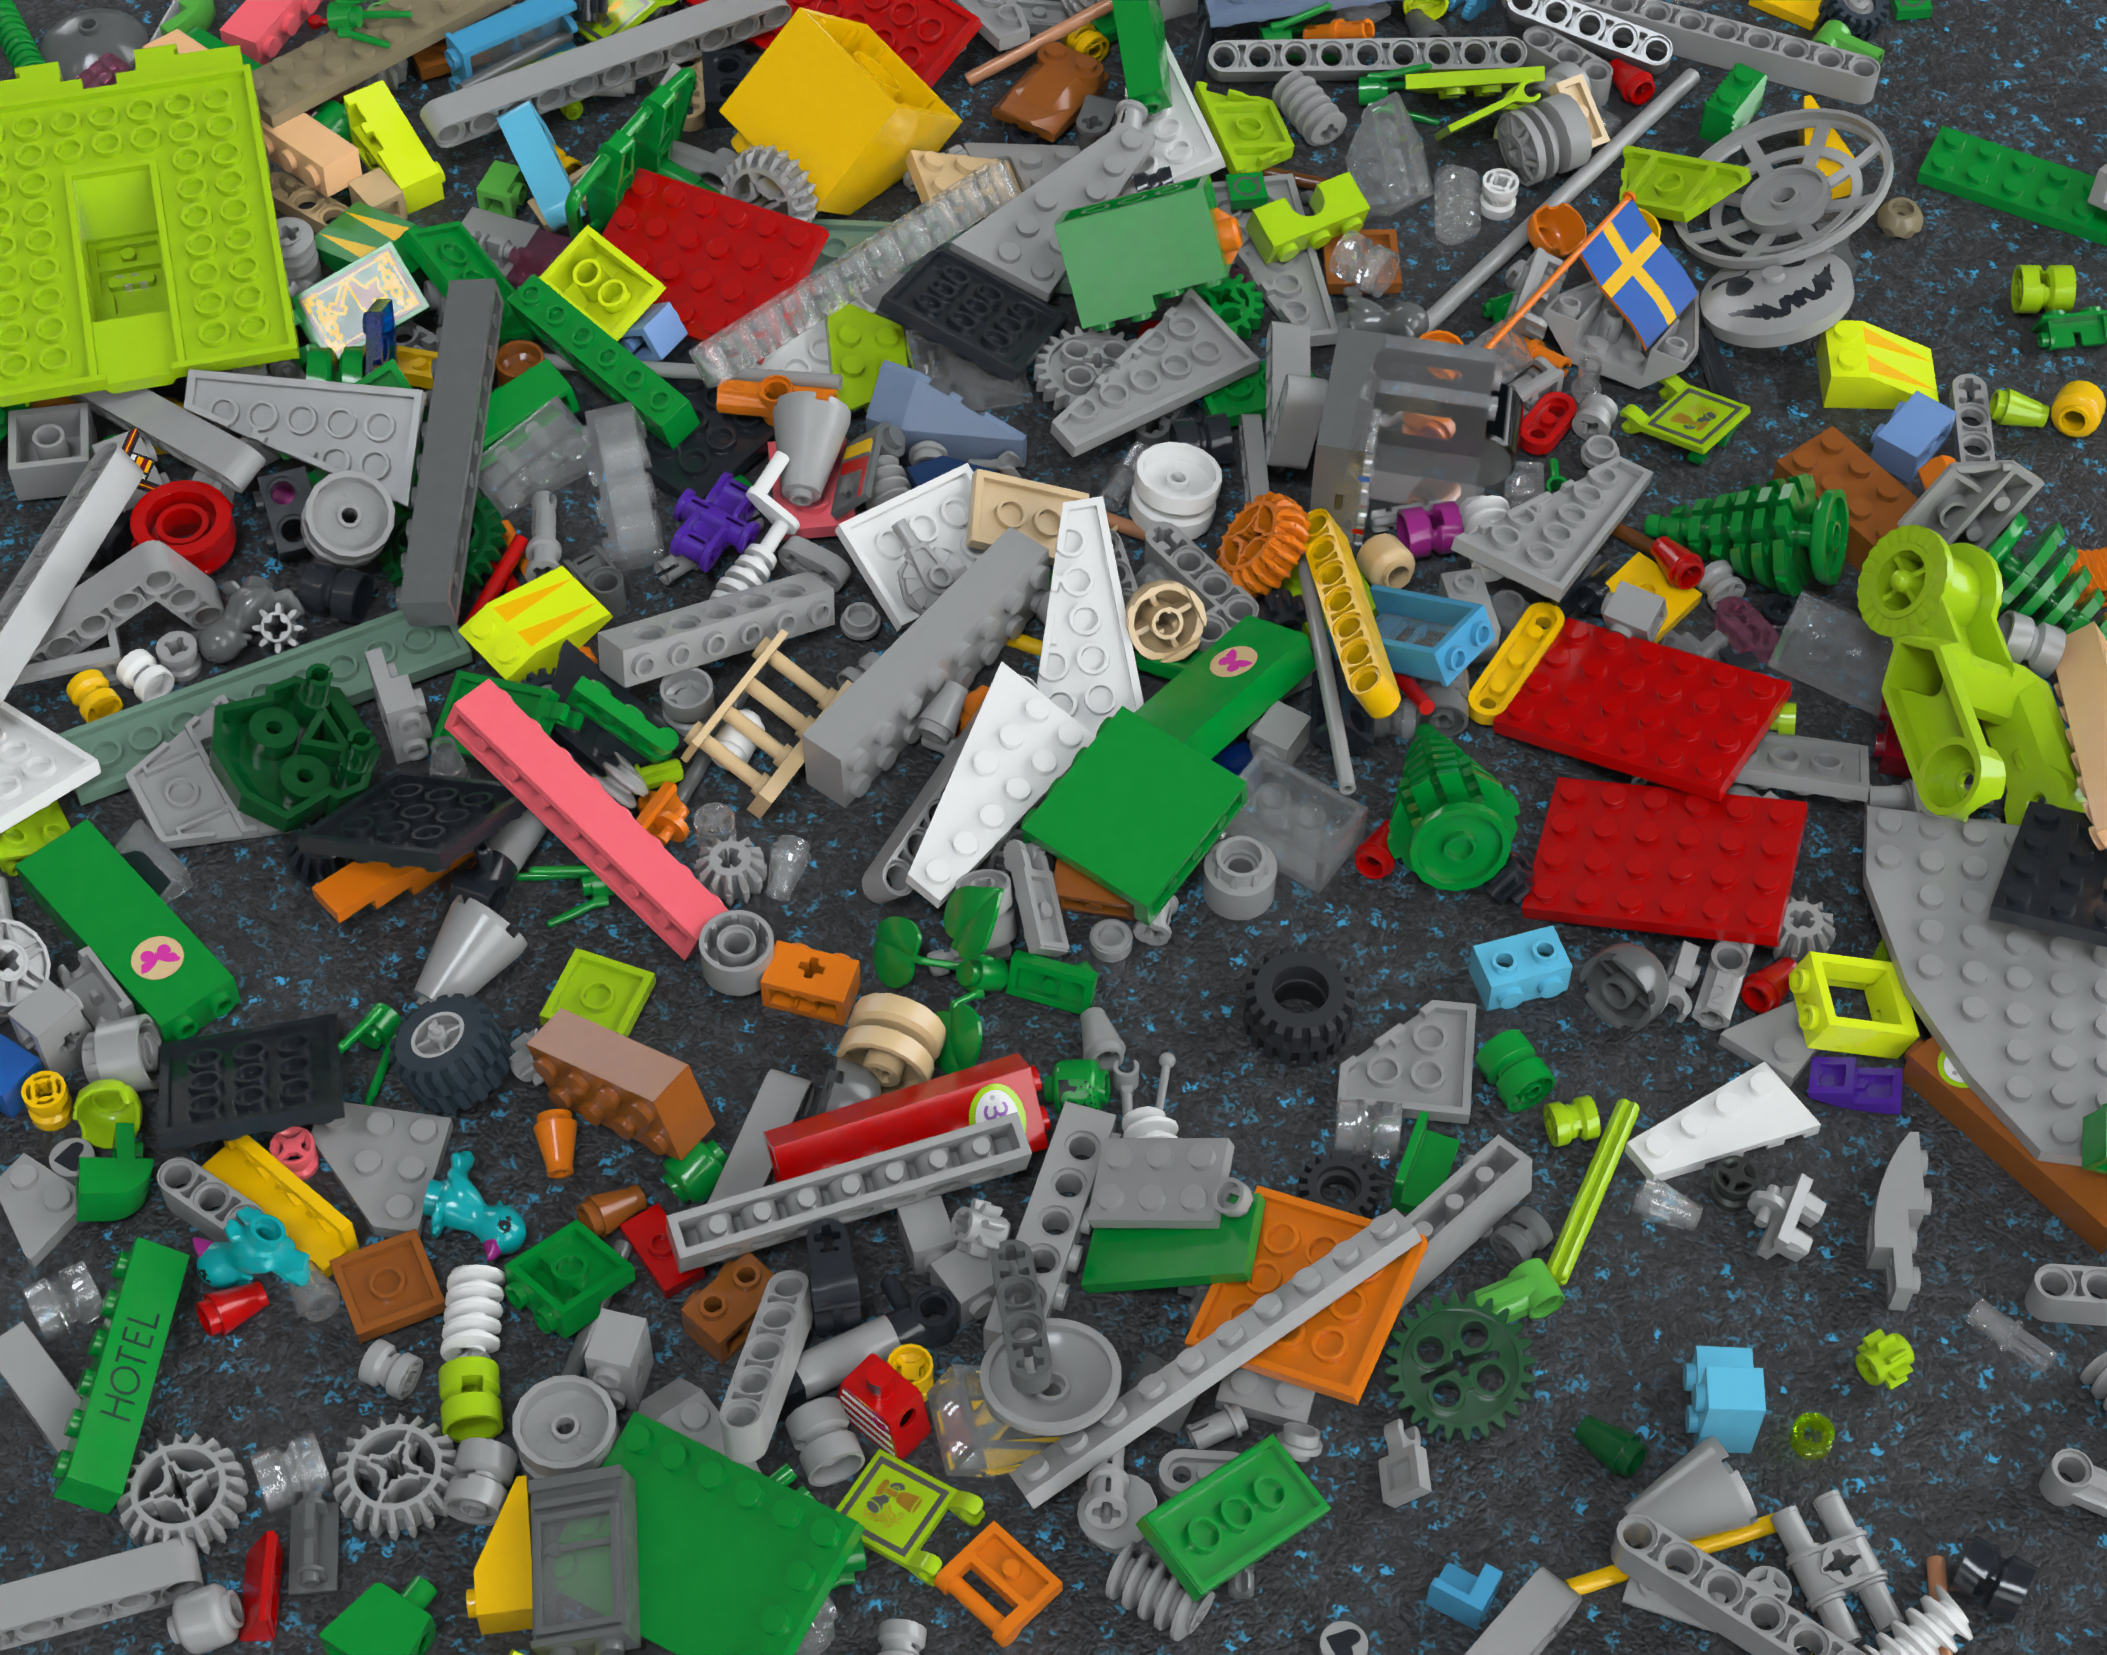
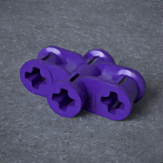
M726 471L710 490L705 500L698 497L695 490L691 488L686 489L680 496L673 512L674 520L679 523L685 521V523L675 533L669 553L675 557L681 555L699 564V569L704 572H708L713 567L728 543L737 547L738 553L745 554L746 548L750 544L755 543L760 530L758 522L754 520L747 522L757 510L755 505L746 497L750 487L735 480L734 475Z

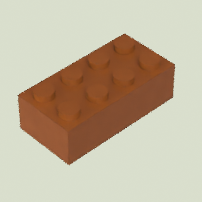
M1831 426L1778 459L1771 479L1784 478L1787 484H1789L1787 479L1789 477L1804 473L1812 475L1816 486L1815 496L1817 500L1825 490L1842 489L1844 491L1849 507L1850 524L1846 560L1860 573L1870 550L1889 531L1898 528L1897 522L1918 500L1914 494L1834 426Z
M563 1008L526 1044L535 1061L533 1067L544 1079L549 1089L548 1097L559 1109H570L577 1112L593 1125L598 1126L602 1124L607 1126L625 1140H631V1138L645 1144L648 1149L657 1155H663L664 1153L682 1161L716 1124L688 1064Z

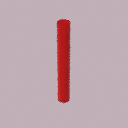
M515 534L463 625L487 603L499 596L529 542L524 536Z
M1393 673L1397 686L1423 715L1432 713L1435 704L1411 676Z

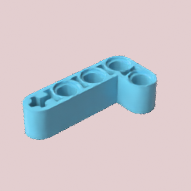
M528 100L498 116L497 121L543 217L554 232L567 225L565 201L573 185L555 150L554 145L556 143L537 110ZM581 203V205H580L581 216H584V215H586V212H585V209H584V207H583V205H582V203Z

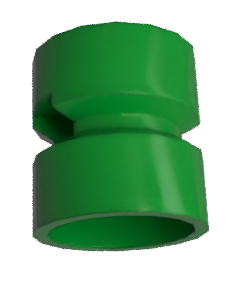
M1518 1029L1507 1030L1496 1035L1479 1050L1475 1057V1064L1488 1082L1497 1086L1498 1096L1512 1113L1522 1112L1534 1107L1551 1093L1556 1084L1554 1075L1541 1058L1535 1057V1049L1522 1031Z

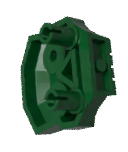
M321 663L312 664L308 667L306 679L296 675L266 686L264 695L217 705L214 710L209 766L238 811L284 833L302 828L303 821L310 823L322 814L325 817L366 791L371 773L374 771L381 754V750L375 742V736H371L372 732L365 727L341 688L330 686L333 681V672L329 673L330 668ZM267 730H276L279 734H271ZM298 778H307L310 782L304 783Z

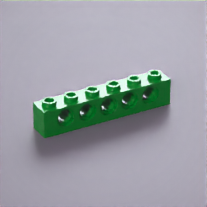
M535 274L531 275L506 299L522 326L672 450L701 424L690 401Z

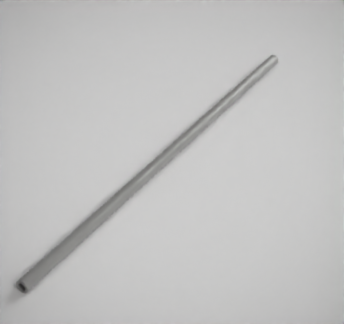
M1693 68L1685 70L1538 208L1545 204H1548L1549 207L1557 206L1561 203L1569 204L1623 154L1625 145L1631 146L1700 82L1699 73ZM1532 214L1426 311L1429 317V329L1427 332L1437 328L1529 242L1527 221ZM1396 339L1385 349L1383 365L1373 372L1372 380L1374 385L1415 348L1416 341L1408 346L1404 341ZM1269 465L1276 473H1281L1286 469L1285 467Z

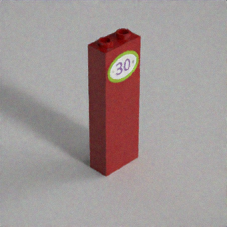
M1015 1053L764 1131L763 1133L775 1181L778 1183L1014 1112L1019 1114L1031 1152L1034 1153L1049 1148L1045 1132L1051 1130V1124L1044 1105L1039 1106L1036 1092L1042 1090V1084L1035 1065L1029 1066L1019 1053Z

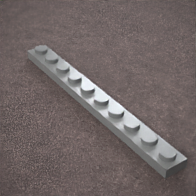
M1395 1208L1386 1214L1376 1217L1369 1226L1349 1240L1337 1244L1330 1253L1311 1266L1299 1270L1291 1280L1272 1293L1260 1297L1253 1306L1233 1320L1221 1324L1207 1338L1195 1346L1183 1350L1175 1360L1154 1374L1144 1377L1136 1387L1118 1398L1111 1409L1094 1424L1076 1432L1063 1434L1059 1440L1040 1453L1028 1457L1020 1467L1009 1474L1034 1510L1421 1242L1422 1239L1416 1228Z

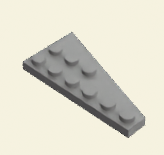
M1125 122L1121 123L951 242L950 251L1048 302L1067 275L1054 224L1063 211L1120 197L1133 179V174L1138 172L1153 150L1156 138Z
M1293 173L1263 177L1268 194V203L1285 197L1296 213L1305 216ZM1225 181L1212 182L1217 201L1216 207L1237 218L1239 222L1243 245L1234 259L1250 282H1255V288L1258 292H1262L1264 300L1281 322L1310 326V347L1336 344L1339 328L1316 250L1309 247L1300 251L1294 258L1286 262L1277 260L1266 265L1245 229L1252 210L1256 208L1231 210Z
M1191 288L1184 294L1183 301L1175 308L1171 307L1164 314L1163 320L1154 329L1149 328L1115 361L1114 367L1106 375L1102 373L1094 381V386L1084 396H1078L1052 421L1050 433L1072 457H1076L1258 371L1260 359Z

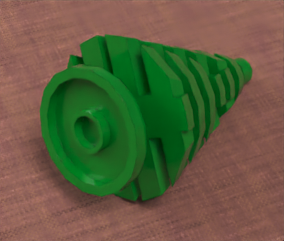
M1804 473L1787 478L1789 484H1787L1784 478L1766 482L1767 487L1761 488L1759 484H1753L1745 487V491H1740L1739 494L1734 492L1718 495L1715 502L1712 498L1697 499L1691 511L1687 504L1674 507L1670 512L1671 517L1650 514L1644 521V533L1650 538L1667 536L1685 548L1689 545L1690 551L1699 555L1702 560H1708L1709 556H1711L1712 562L1726 560L1733 567L1737 575L1753 580L1750 573L1752 572L1759 584L1770 589L1778 587L1782 594L1795 597L1804 593L1801 584L1808 586L1812 573L1820 584L1833 585L1838 582L1845 565L1848 549L1849 507L1847 497L1842 489L1825 490L1817 500L1814 479L1812 475Z
M2019 512L1985 549L1998 563V568L2002 574L2004 589L2002 592V604L1998 614L2011 602L2012 604L2007 610H2013L2029 617L2040 607L2032 617L2035 626L2042 622L2054 626L2059 622L2061 625L2058 628L2063 629L2066 635L2092 623L2091 618L2105 601V596L2099 587L2093 589L2080 604L2073 605L2080 597L2081 592L2089 585L2092 578L2087 567L2084 565L2076 572L2074 571L2057 588L2079 556L2073 544H2068L2064 549H2061L2044 566L2065 536V531L2059 522H2055L2052 526L2048 527L2018 558L2011 552V549L2021 538L2028 526V519ZM2106 612L2095 623L2107 640Z
M1428 723L1420 724L1413 732L1414 740L1410 743L1407 756H1405L1404 778L1400 780V785L1398 784L1391 818L1388 823L1390 829L1387 838L1389 851L1394 859L1402 857L1406 869L1417 873L1422 881L1437 889L1460 891L1475 888L1492 879L1506 864L1511 850V843L1518 829L1514 816L1521 814L1518 802L1509 790L1503 789L1501 782L1497 781L1492 774L1486 771L1469 755H1465L1461 748L1453 744L1452 740L1437 732L1433 725Z

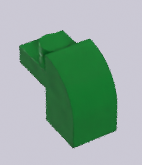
M134 1123L115 1124L111 1158L79 1157L75 1183L76 1221L105 1222L120 1220L138 1211L146 1201L154 1159L143 1158V1142L135 1141Z

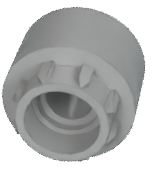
M1249 836L1228 837L1212 846L1205 857L1202 886L1203 897L1209 908L1216 914L1231 920H1249L1263 914L1271 906L1275 895L1277 862L1274 854L1265 844Z
M731 910L716 915L705 924L699 936L702 973L707 983L718 992L731 996H745L761 989L760 981L764 971L772 962L775 952L772 929L761 916L750 911Z
M140 1014L103 1021L97 1025L95 1031L89 1032L82 1043V1063L89 1083L95 1080L113 1078L130 1085L135 1092L158 1089L160 1082V1045L162 1040L153 1019L148 1014Z

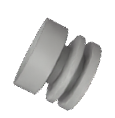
M1561 92L1539 100L1533 106L1526 105L1502 114L1498 122L1497 135L1504 162L1508 169L1517 175L1519 183L1525 186L1554 177L1556 172L1561 174L1587 164L1591 157L1592 140L1586 117L1578 103L1568 94Z
M0 918V963L4 966V969L0 970V1024L10 1019L8 1012L49 979L51 967L47 947L38 934L22 922L6 918Z

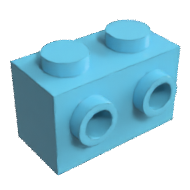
M1552 925L1473 946L1468 970L1486 1010L1490 1011L1498 1008L1510 1009L1524 1001L1540 997L1552 998L1568 989L1573 966Z

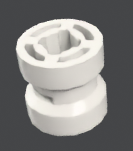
M1496 168L1486 172L1483 176L1481 188L1483 193L1480 195L1479 210L1486 218L1501 221L1510 218L1515 213V196L1518 194L1519 179L1514 172L1508 169Z
M136 649L128 653L120 661L116 669L117 679L125 687L134 689L135 696L143 703L169 694L174 686L175 678L166 667L157 665L155 657L144 649Z

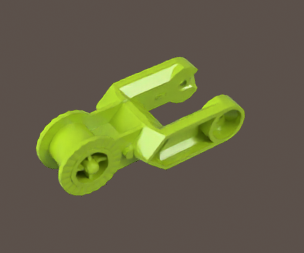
M1912 524L1900 526L1889 531L1870 550L1868 558L1862 565V572L1858 578V608L1862 619L1867 623L1868 627L1877 634L1891 638L1894 645L1881 691L1919 798L1926 809L1938 816L1967 823L1969 814L1993 800L2001 799L2005 792L2004 813L2006 824L2021 826L2029 801L2038 802L2042 797L2045 798L2046 804L2085 813L2082 803L2087 800L2076 780L2081 775L2071 759V754L2075 751L2066 737V727L2049 683L2025 666L2012 661L1999 627L1997 617L1998 610L2002 604L2004 588L1998 563L1984 549L1969 543L1948 545L1941 535L1924 526ZM1972 774L1973 784L1966 790L1964 787L1965 779L1968 775Z

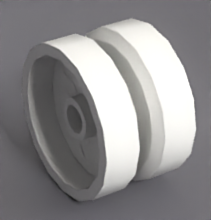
M1177 442L1155 444L1143 451L1137 460L1134 485L1132 486L1129 499V514L1135 524L1144 532H1146L1151 524L1168 522L1178 527L1189 539H1196L1206 533L1213 523L1216 500L1222 484V470L1215 458L1198 447Z

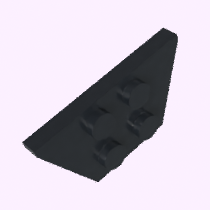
M567 639L563 642L559 650V659L550 688L560 695L558 702L566 703L573 687L583 675L589 680H596L604 684L610 690L611 695L624 705L630 704L638 708L645 715V719L657 728L669 727L674 729L630 691L603 673L595 662ZM569 705L571 711L579 712L574 707ZM586 716L579 731L568 729L555 723L551 731L552 736L602 777L607 776L602 765L605 761L616 767L619 765L614 752L623 756L633 767H635V764H639V767L651 763V761ZM675 730L679 737V743L673 751L676 754L683 751L687 743L683 741L685 737Z

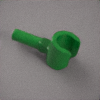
M1551 458L1548 461L1550 478L1547 480L1544 492L1558 491L1561 484L1567 481L1566 478L1559 475L1558 459Z

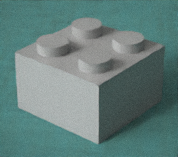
M88 402L8 411V471L18 501L68 496L93 457L92 445L97 443V431Z

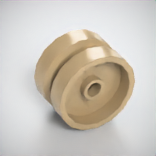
M872 993L861 997L855 1004L848 1021V1031L841 1039L836 1057L851 1060L867 1067L876 1075L881 1085V1095L931 1080L934 1071V1061L939 1057L946 1039V1028L936 1014L926 1006L910 998L892 993Z

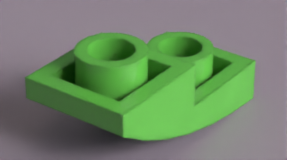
M180 0L178 1L180 13L160 25L162 36L176 29L186 33L196 26L207 31L216 16L214 1Z

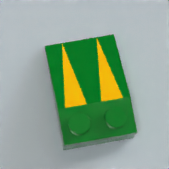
M356 201L314 236L319 260L334 272L341 270L391 241L419 289L424 287V281L430 280L399 241L404 231L420 227L415 223Z

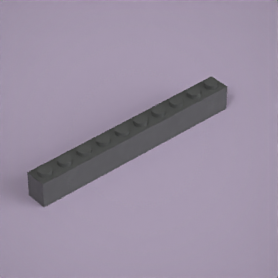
M495 278L449 280L447 296H443L441 300L443 325L438 327L436 332L437 347L439 349L438 357L434 358L431 364L434 380L433 389L428 390L426 397L429 414L428 421L423 422L421 428L424 444L423 453L418 454L416 460L419 476L418 485L414 486L411 492L414 511L412 519H408L406 524V536L409 543L407 552H403L401 556L403 581L402 586L397 587L395 596L397 608L403 611L409 626L457 625L504 308V301Z

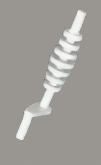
M776 451L754 486H751L746 493V497L772 523V526L760 544H750L744 551L745 554L740 555L735 561V565L725 572V577L720 578L716 584V590L712 592L709 600L767 583L771 575L770 571L774 569L777 563V559L773 554L785 534L794 535L800 527L799 521L767 495L790 460L783 452Z

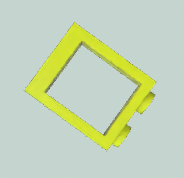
M1809 951L1788 975L1789 987L1793 992L1799 1015V1025L1803 1030L1807 1048L1898 1059L1920 1036L1912 1006L1903 994L1892 962ZM1828 985L1864 990L1872 1021L1837 1017Z

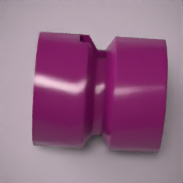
M1455 501L1431 504L1428 511H1425L1421 506L1398 509L1396 514L1397 538L1413 554L1414 559L1429 557L1432 550L1439 555L1454 553L1455 551L1451 550L1454 537L1464 533L1461 514Z

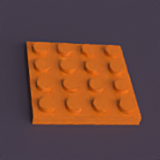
M1257 1186L1254 1193H1260L1265 1199L1266 1204L1251 1280L1211 1284L1184 1342L1186 1348L1195 1346L1214 1333L1221 1324L1233 1320L1253 1306L1260 1297L1272 1293L1291 1280L1299 1270L1311 1266L1330 1253L1337 1244L1349 1240L1370 1225L1372 1219ZM1419 1234L1422 1239L1421 1242L1241 1365L1240 1368L1358 1405L1429 1245L1426 1236Z

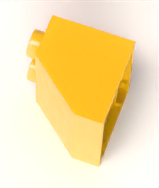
M802 7L798 8L719 110L738 130L730 141L738 153L745 149H752L760 144L765 148L775 145L778 153L788 150L790 160L800 159L799 168L802 171H810L807 177L808 182L817 184L812 194L819 198L815 209L818 212L823 211L849 216L903 178L904 172L908 171L905 160L910 150L934 151L938 153L963 122L867 24Z

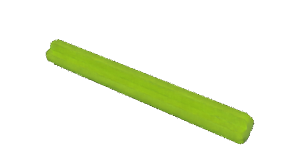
M1625 1098L1617 1101L1546 1265L1558 1286L1565 1285L1570 1277L1640 1110L1636 1102H1630Z

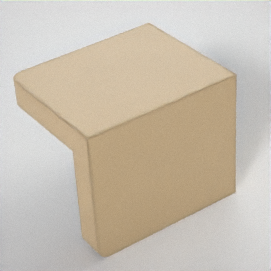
M376 168L348 182L352 205L358 201L404 220L408 219L403 191L381 168Z

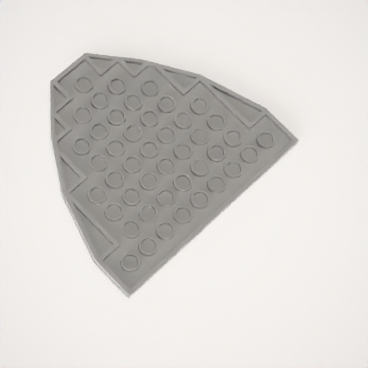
M1867 806L1864 815L1863 886L1903 994L1965 1084L2036 1160L2082 1166L2083 1117L2100 1109L2103 1104L2107 1103V947L1989 920L1990 907L2017 837L2019 825L1968 819L1967 823H1961L1935 814Z

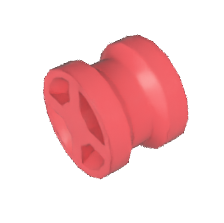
M299 1126L289 1127L285 1131L276 1133L270 1141L269 1149L271 1155L302 1181H306L315 1175L319 1168L320 1158L313 1136L307 1129ZM290 1156H293V1157L299 1156V1157H300L299 1159H296V1160H288V1158H289Z

